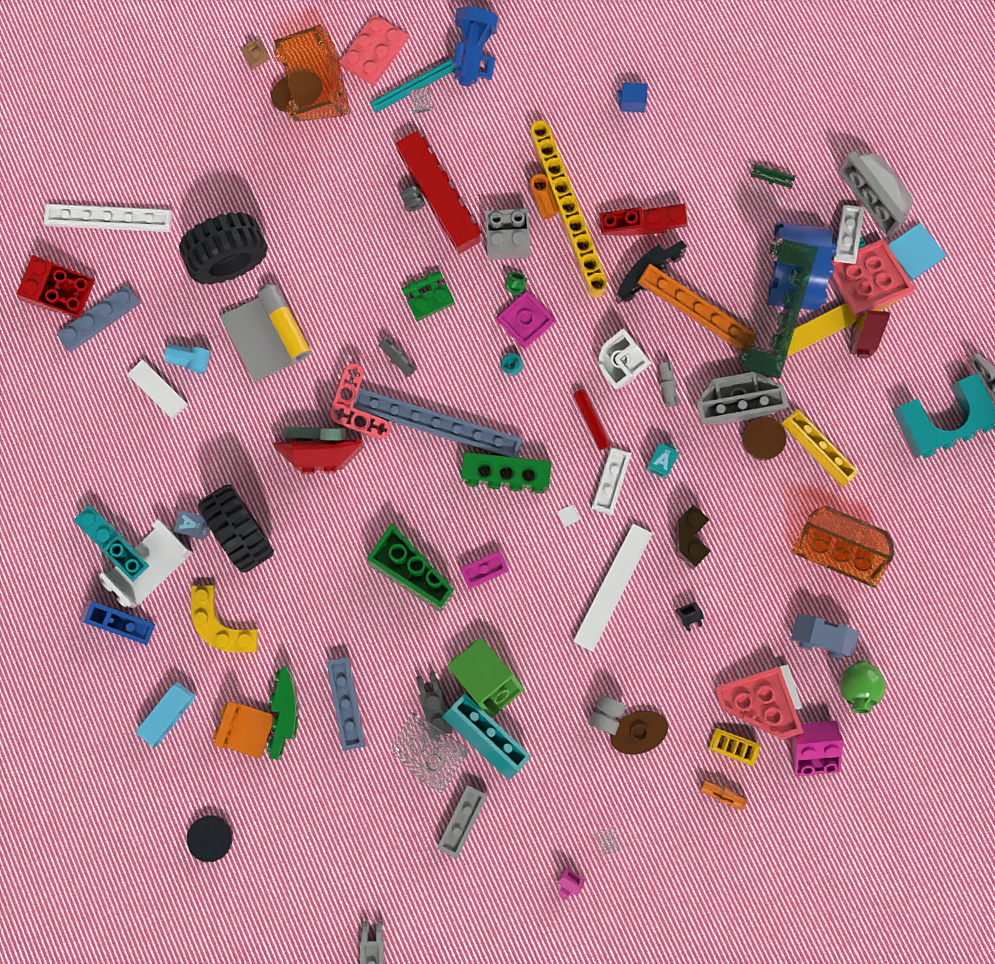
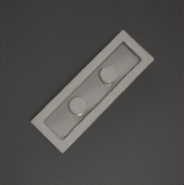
M469 785L466 786L439 842L438 850L456 859L458 858L488 796L487 794Z

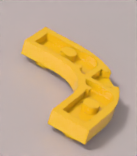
M191 586L192 621L196 631L206 643L226 652H258V630L228 629L217 619L215 612L216 586Z

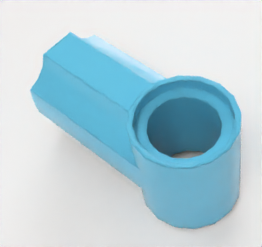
M169 344L164 353V361L204 374L211 352L200 347H192L191 349Z

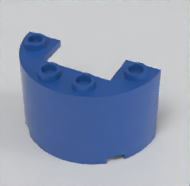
M787 222L775 223L773 244L776 245L773 278L768 289L767 305L818 311L821 304H826L828 278L832 277L834 272V264H831V257L835 255L836 243H832L833 231L829 227Z

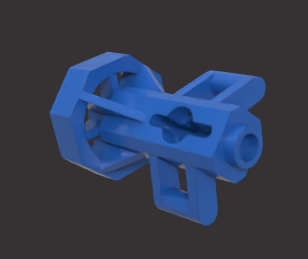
M471 6L457 8L455 23L457 27L461 28L463 36L461 42H456L452 62L456 69L454 78L459 80L460 85L467 87L471 86V84H476L477 78L492 80L496 58L482 55L486 41L492 34H497L499 17L482 8ZM481 61L487 62L485 72L479 71Z

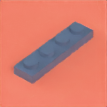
M126 284L82 315L80 319H76L56 333V335L71 353L141 303Z
M345 657L326 661L342 750L346 751L365 747L366 743L350 658Z

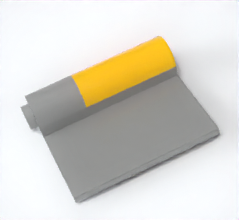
M266 284L262 286L257 299L220 316L254 383L305 359L312 352L276 285Z

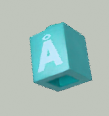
M659 443L646 470L666 480L680 452L676 451V447L669 443Z

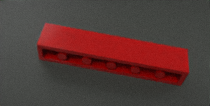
M416 131L395 142L397 153L416 185L420 187L422 195L456 252L460 254L480 243L481 230L476 222L472 223L470 220L471 214L466 205H461L459 201L461 198L456 188L452 189L449 185L450 179L445 170L441 172L438 167L440 165L439 160L434 153L431 154L428 148L430 146L424 136L420 137Z

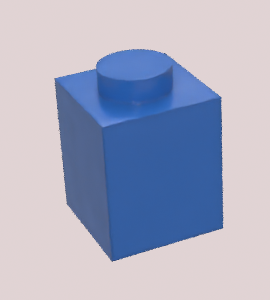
M623 82L622 89L617 91V103H620V111L645 113L648 84Z

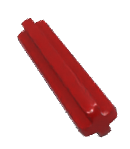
M582 389L575 392L574 398L599 450L608 448L610 442L585 390Z

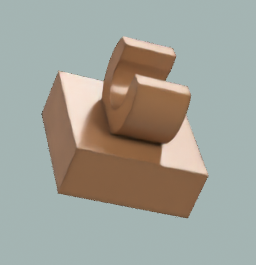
M252 40L246 44V47L241 49L252 70L270 60L269 55L259 40Z

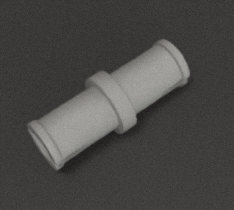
M672 362L658 364L662 381L660 388L664 392L665 407L678 406L679 402L676 391L678 384L674 380Z

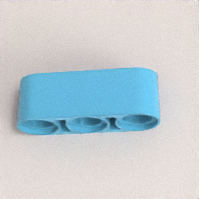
M176 682L140 725L136 734L155 748L191 705L196 695L181 683Z

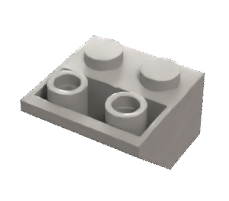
M528 208L485 211L488 260L530 258Z

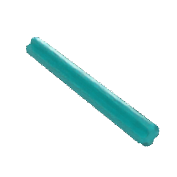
M453 57L372 100L370 104L374 112L381 111L455 71L456 69L452 64Z

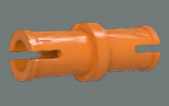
M706 778L700 788L701 793L717 799L718 803H726L740 811L744 810L748 797L729 790L728 786L722 787Z

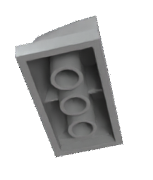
M855 150L852 151L845 158L838 173L886 237L889 238L897 232L908 218L913 198L899 177L880 155L872 153L858 155Z

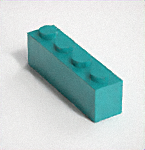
M465 693L442 717L508 780L517 774L531 758V755Z

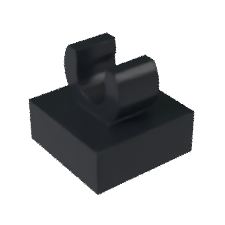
M696 602L675 610L677 618L688 632L691 631L690 624L694 622L699 627L702 626L701 620L704 619V615Z

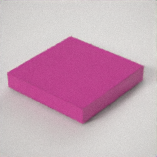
M528 290L496 317V321L524 350L556 323L555 318Z

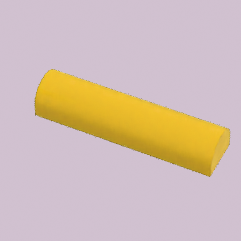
M799 409L795 410L781 423L842 488L859 473Z

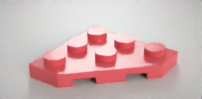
M780 666L715 687L723 711L781 740L804 733Z

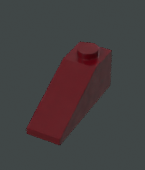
M872 310L865 312L851 329L850 354L857 355L858 358H869L877 351L888 323L890 312Z

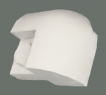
M624 328L601 347L599 367L615 390H619L636 379V376L652 365L639 345Z

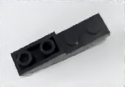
M681 240L666 250L658 244L641 257L622 282L616 297L617 304L623 301L625 303L629 302L640 290L643 292L647 291L637 282L648 264L663 271L670 262L676 263L685 256L687 248L684 241Z

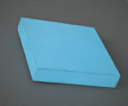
M921 223L888 245L910 281H913L947 256Z

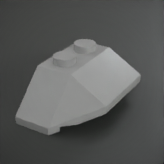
M754 371L713 379L697 401V408L701 424L722 425L764 417L787 409L788 403L783 385L777 384L768 377Z

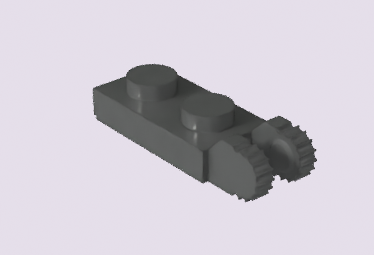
M435 672L430 673V680L434 691L427 693L424 679L422 676H417L416 679L421 693L419 696L431 739L453 733L452 726L442 718L447 712V708Z

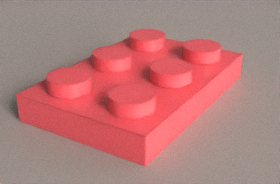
M373 14L340 60V66L375 87L408 40V34Z

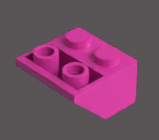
M837 721L801 723L804 733L790 737L794 775L809 776L840 772L843 738Z

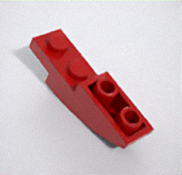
M685 203L644 210L642 207L599 213L602 235H649L667 233L668 229L688 227Z

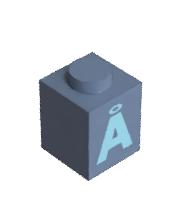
M180 510L173 531L204 541L205 536H208L210 533V528L203 516Z

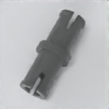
M389 337L384 338L378 344V347L390 358V362L396 364L407 378L417 370L406 358L405 352L399 350Z

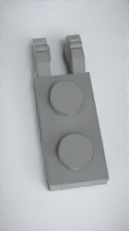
M363 921L362 940L360 941V964H384L383 921H377L376 940H368L369 924L368 921Z

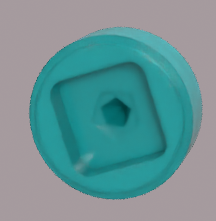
M516 353L507 354L501 361L502 370L510 376L519 374L524 366L523 360Z

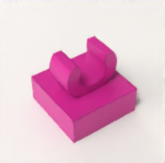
M565 867L557 883L562 886L558 895L565 900L570 893L578 896L583 888L585 879Z

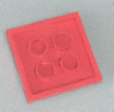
M884 238L859 248L856 264L834 262V259L831 260V264H834V272L830 278L854 318L865 314L867 310H875L914 293L915 288Z

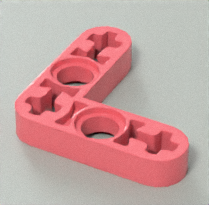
M355 363L349 364L342 372L329 411V419L332 423L375 439H384L391 431L388 421L353 408L364 372L360 365ZM353 368L356 369L355 373L358 374V377H354L351 384H344L343 382H348L351 376L348 371H351ZM343 388H348L352 392L350 400H344L341 397L340 391ZM341 409L342 414L349 416L350 412L353 413L349 424L346 423L347 418L342 417L337 420V415L334 414V411L337 412ZM356 416H362L365 419L366 423L363 428L355 426L354 419ZM370 420H373L371 424L373 426L382 424L385 432L379 435L377 434L378 430L375 428H370V432L367 431Z

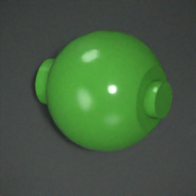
M861 660L843 671L839 680V690L843 699L852 705L853 712L867 714L871 713L872 706L877 705L883 699L886 691V682L878 668L871 665L868 661Z

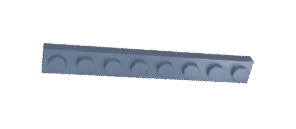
M361 388L358 390L353 405L354 409L384 420L500 456L517 458L523 438Z

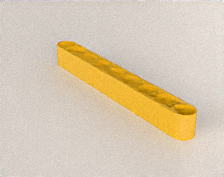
M536 121L531 126L533 148L543 175L549 179V186L559 210L558 215L586 290L591 297L600 298L604 295L607 286L605 273L550 127L545 121ZM543 132L545 134L543 136H538L535 133ZM544 150H550L552 153L549 154V155H546V154H543L542 152H543ZM557 169L559 172L553 174L549 170ZM562 187L565 188L566 191L561 193L558 192L556 189ZM565 206H570L573 208V210L567 212L563 208ZM578 225L581 229L574 231L570 227ZM585 244L588 248L580 250L577 246ZM592 263L595 268L587 269L584 265ZM594 282H598L602 285V287L600 289H595L592 287L591 284Z

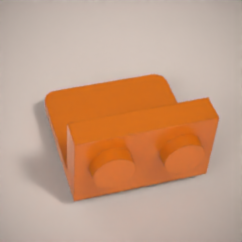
M228 701V704H225L221 710L220 717L222 721L220 727L217 726L214 730L212 739L215 741L213 746L228 748L255 758H261L268 742L275 716L237 702Z

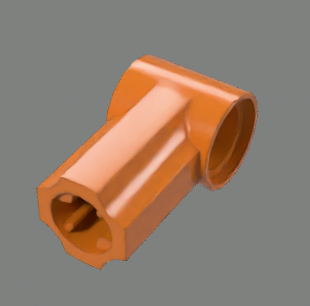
M536 174L530 182V194L535 200L541 219H549L559 214V210L549 186V179L543 174ZM540 183L544 185L545 188L542 190H538L534 187V185Z

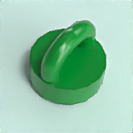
M510 272L506 277L505 288L512 294H522L528 279L521 273Z

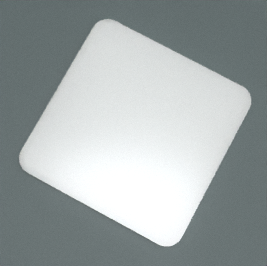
M573 505L557 512L565 527L580 520Z

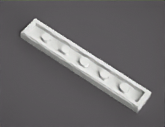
M46 204L44 225L51 227L171 232L173 212L168 209Z
M632 524L573 640L575 644L591 652L594 651L653 533Z

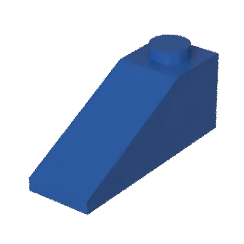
M90 599L87 600L79 619L83 623L145 645L148 644L156 625Z

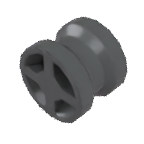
M409 187L400 193L402 200L405 201L404 208L406 211H416L425 206V201L420 196V187Z

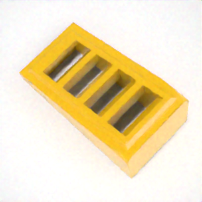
M715 728L708 749L749 766H754L761 745ZM721 735H723L725 739L721 749H719L717 746ZM730 739H733L734 741L730 752H727L726 749ZM740 742L743 743V745L738 756L735 755V752ZM748 746H751L752 748L748 759H745L744 756Z

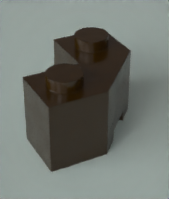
M694 504L675 523L676 555L692 570L711 552L695 536L710 519Z

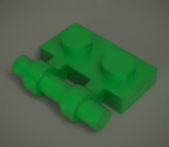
M440 271L433 274L430 272L425 275V278L416 282L414 280L408 282L407 286L401 288L404 296L410 293L414 296L407 303L416 322L455 304L446 283L440 286L436 283L443 279ZM430 285L432 290L420 294L419 289Z

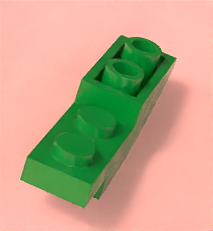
M281 666V670L276 672L275 683H277L276 691L272 692L269 700V705L272 706L271 711L279 712V717H275L272 727L275 730L274 738L269 740L267 752L270 753L269 758L276 760L282 759L286 738L296 739L299 718V701L295 680L291 669L285 666Z

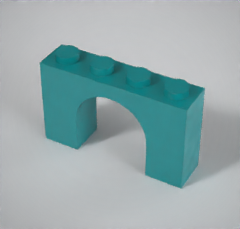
M978 373L959 380L951 386L963 412L962 423L957 430L945 431L935 427L929 421L918 398L892 411L915 458L923 456L926 459L935 455L936 449L942 447L943 450H947L955 446V441L962 439L965 442L976 437L975 433L980 430L986 433L995 429V406Z

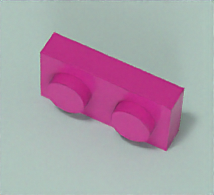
M497 551L460 568V571L468 589H472L509 572V569L501 551Z

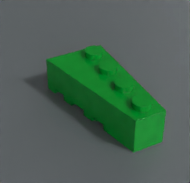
M391 523L367 557L368 566L442 613L452 598L454 589L426 561L423 555L411 545L409 540L397 530L396 526Z

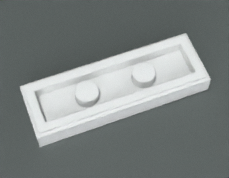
M843 205L834 262L856 264L864 207Z
M143 359L127 374L171 419H174L188 406Z
M614 447L610 448L591 510L610 516L613 515L632 453Z

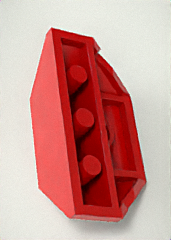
M361 439L273 442L274 448L298 471H302V474H315V471H324L326 474L337 473V470H343L364 448V443Z

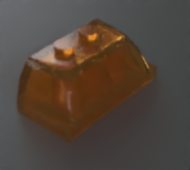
M823 505L816 508L809 515L791 553L876 588L891 563L895 551L893 540L886 530Z

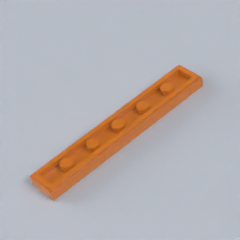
M648 264L637 282L743 353L747 352L757 335L651 264Z

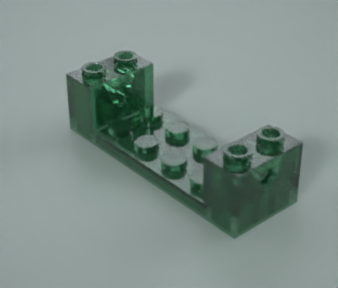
M778 237L776 241H772L769 249L771 259L796 267L795 270L792 269L788 282L791 285L789 291H785L782 299V304H785L783 312H779L776 325L779 326L777 333H773L770 346H772V350L746 344L745 349H741L738 361H741L740 365L746 371L780 379L818 247Z

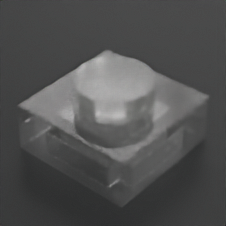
M429 88L409 91L413 114L433 111Z
M616 827L593 833L600 856L622 850Z

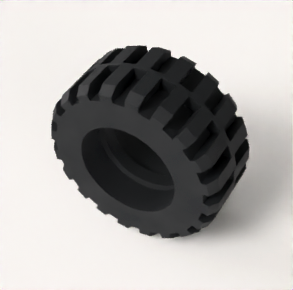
M230 212L226 215L220 214L212 219H206L205 222L195 225V228L188 230L186 235L181 238L179 244L180 255L191 279L204 285L206 283L209 285L224 283L227 280H233L238 276L246 274V272L253 270L256 265H259L265 259L268 249L256 219L243 212L236 214Z
M231 484L222 486L200 500L198 504L200 513L223 550L240 572H249L273 556L274 549Z

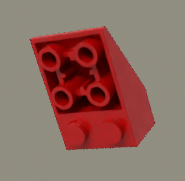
M32 255L16 295L19 300L31 305L80 319L95 279Z

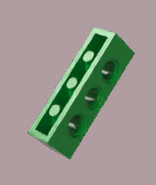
M464 452L461 480L466 483V486L478 487L479 484H485L490 489H500L501 486L509 487L511 491H522V488L531 489L532 493L543 494L544 491H549L552 461ZM487 467L491 472L488 476L483 477L478 473L480 468ZM504 469H509L513 475L508 479H504L500 476V473ZM530 471L535 477L531 481H526L522 478V474Z

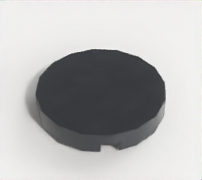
M207 815L197 819L187 833V846L190 853L196 859L203 862H214L222 859L232 847V828L224 818Z

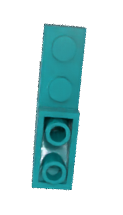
M88 505L73 520L132 582L149 567V564L135 548L91 505Z

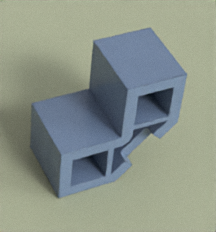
M797 614L791 640L799 643L798 647L806 650H812V647L821 648L830 652V657L843 660L844 656L853 658L859 631L846 625L826 622L825 619Z

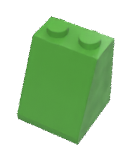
M482 637L473 641L463 653L455 656L451 663L447 665L476 703L491 718L525 690Z

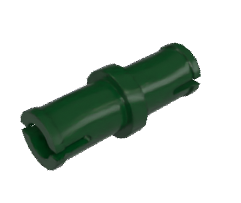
M757 164L754 165L753 170L760 171L761 173L753 171L751 177L768 181L770 185L775 183L792 189L793 183L785 181V179L794 182L796 177L795 175L777 171L778 168L770 169Z

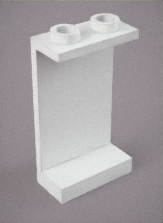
M159 519L152 524L154 530L135 547V550L149 564V567L134 582L117 566L108 574L102 572L99 575L104 580L102 585L108 591H114L118 595L117 601L125 608L128 606L135 609L193 553Z

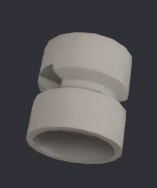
M599 695L595 705L598 710L592 713L588 724L615 736L620 725L617 720L623 717L627 705Z

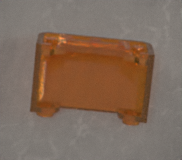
M321 24L274 40L276 47L273 50L276 60L278 62L281 61L285 67L292 100L289 101V106L286 107L291 119L293 118L297 122L342 117L350 114V106L336 47Z

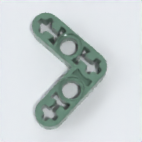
M284 426V437L346 440L347 428Z

